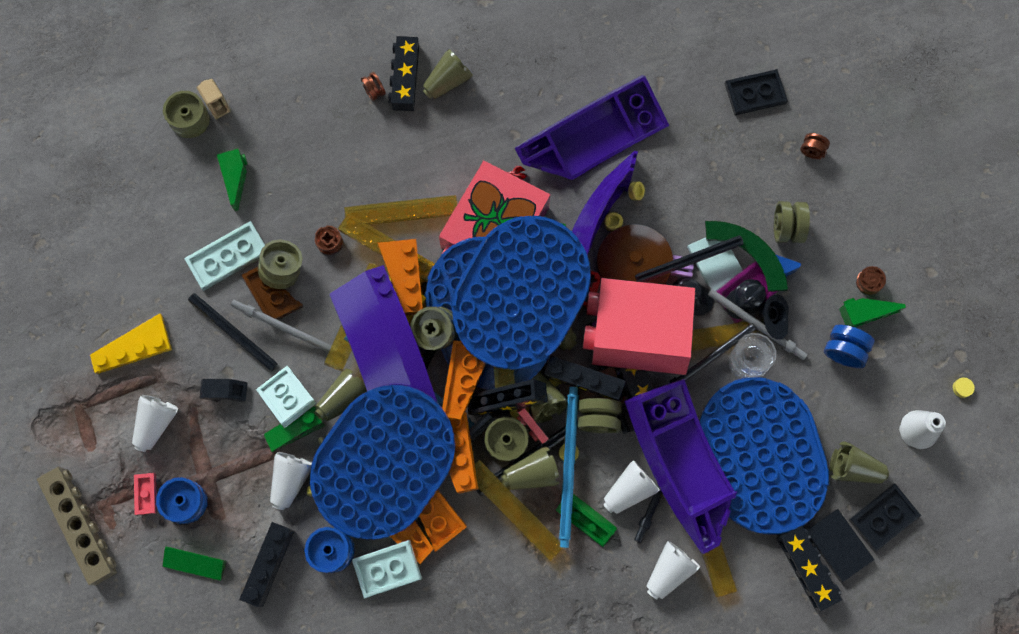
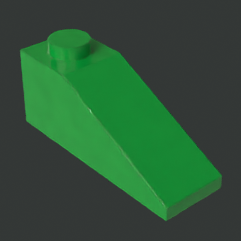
M234 149L217 154L230 205L234 211H238L247 174L245 165H248L245 154H241L239 149Z
M851 298L843 302L844 305L839 308L845 325L858 327L899 313L906 308V305L861 298L855 300Z
M315 405L286 428L279 424L264 434L271 452L325 427L324 421L320 420L315 414Z

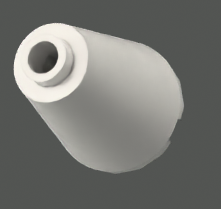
M140 396L132 440L135 449L142 452L151 450L176 415L178 407L169 402H161V399L152 396Z
M915 410L902 418L899 431L901 438L907 445L916 449H925L936 443L945 428L946 422L939 413Z
M282 452L276 453L270 502L273 503L274 508L284 510L290 507L311 473L312 462L303 458H295V455Z
M633 460L604 497L605 503L603 505L610 513L614 511L618 514L656 494L659 488L648 477L641 466Z
M667 541L647 583L648 594L656 600L658 597L663 599L697 572L700 565L694 559L690 560L687 553L675 544Z

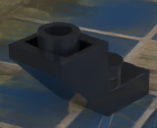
M201 379L199 398L216 402L223 399L245 402L248 382L234 379Z

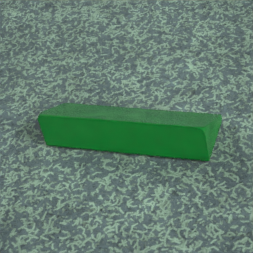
M573 494L571 523L604 547L617 527ZM560 503L559 506L556 508V511H557L558 513H560V514H561V503Z
M165 546L162 567L221 581L227 561Z

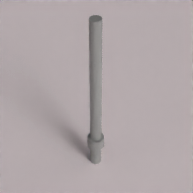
M712 289L709 292L708 296L749 324H753L756 329L783 346L782 349L788 353H793L802 360L806 358L807 353L796 347V344L790 339L776 340L772 338L763 323Z
M234 299L231 302L230 306L244 312L245 316L259 319L335 356L339 352L338 348L256 310V307L248 304L247 306Z

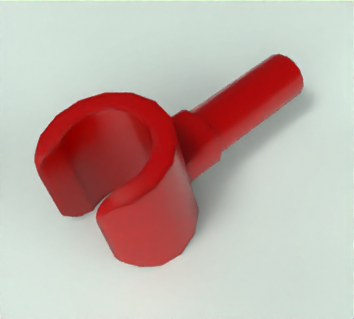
M516 166L513 171L507 172L521 180L526 178V175L521 173L525 171L521 166Z

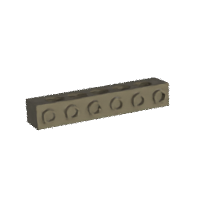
M57 467L37 478V481L88 585L96 586L117 573L115 569L117 565L115 560L111 556L109 557L106 551L108 549L106 542L100 539L97 533L99 532L98 526L89 517V508L80 499L82 497L80 490L76 486L74 487L71 481L73 480L72 474L68 469ZM63 485L64 492L59 495L58 490ZM72 502L73 509L68 512L67 506ZM81 520L82 526L77 530L75 527L76 522ZM89 537L91 540L90 545L85 547L84 541ZM98 555L99 562L97 565H94L93 558Z

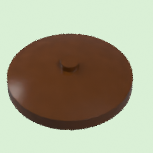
M626 225L615 229L603 240L597 255V268L601 278L636 282V274L673 261V254L667 240L656 230L644 225ZM671 273L644 283L665 285Z

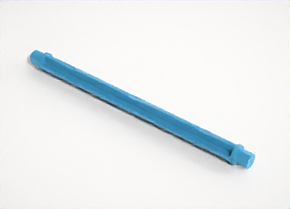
M569 387V394L567 395L559 533L560 547L569 548V540H571L579 400L578 387Z

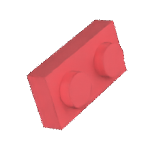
M525 408L516 411L519 414L516 418L524 426L527 425L531 429L529 434L535 442L539 440L543 444L548 440V437Z
M156 474L134 475L135 515L157 514Z

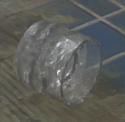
M750 333L744 335L736 343L728 356V365L731 372L739 379L762 377L776 360L775 346L768 337L762 334Z

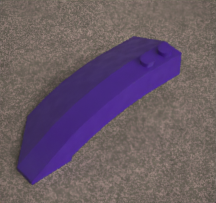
M641 75L554 123L516 146L515 150L523 165L573 180L610 157L670 125L646 76Z
M638 151L632 152L603 179L585 204L573 227L572 232L583 245L587 256L609 210L624 191L628 192Z
M384 265L364 271L330 293V298L347 336L367 391L385 385H403L416 388L437 402L414 335Z
M682 379L626 400L625 404L641 449L653 476L674 514L702 554L720 546L722 540L720 535L723 526L727 524L731 512L729 507L732 499H735L737 491H734L705 437L685 380Z

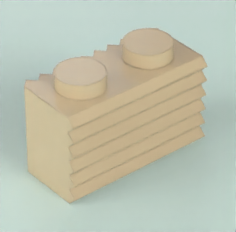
M213 79L204 80L196 87L215 119L230 112L229 105Z

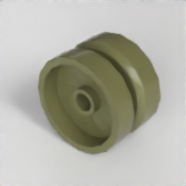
M182 90L175 92L167 98L163 105L165 120L176 135L180 137L194 138L200 136L209 126L210 116L201 98L191 91Z
M778 201L773 222L775 241L787 243L791 238L793 243H805L810 226V211L807 202H795L792 206L789 201Z
M282 239L267 243L261 249L258 274L262 282L275 289H286L294 285L299 279L303 260L299 248L290 241Z
M445 307L423 308L414 315L411 321V330L417 345L426 350L444 349L450 347L453 344V340H457L458 334L454 327L452 311Z
M600 398L579 400L578 412L584 416L578 418V430L591 433H618L621 431V420L616 418V416L622 413L621 402Z
M502 417L496 419L488 426L485 432L486 448L492 457L500 461L509 462L516 460L524 453L528 445L527 430L515 418ZM505 435H508L510 438L508 443L503 442Z

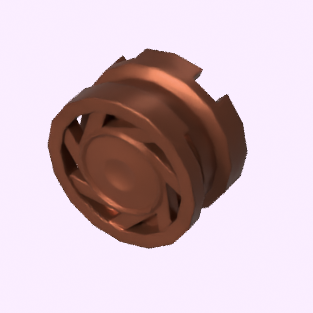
M375 72L370 73L368 77L364 76L360 79L361 82H364L363 87L372 101H375L378 96L382 97L386 94Z
M806 134L800 151L812 159L825 158L830 141L820 134Z
M326 225V227L319 228L315 233L314 240L321 253L332 255L341 249L343 240L337 228Z
M875 266L863 269L858 274L856 280L857 288L867 295L878 293L886 284L885 273Z

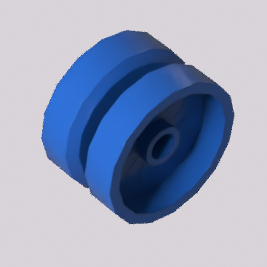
M841 324L835 325L830 333L831 340L826 343L824 348V354L831 360L844 366L864 368L869 358L867 353L872 351L875 341L871 335L858 328Z
M184 477L173 478L166 481L160 487L156 496V506L159 513L165 519L179 524H190L197 521L204 514L207 507V495L200 484Z
M323 527L317 529L309 536L304 552L307 562L315 570L325 573H336L350 565L354 558L355 547L352 538L339 529Z

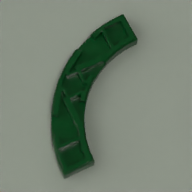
M705 221L706 241L723 242L736 236H741L744 244L739 247L759 264L766 279L768 292L788 291L783 267L774 251L764 240L736 224L721 221Z

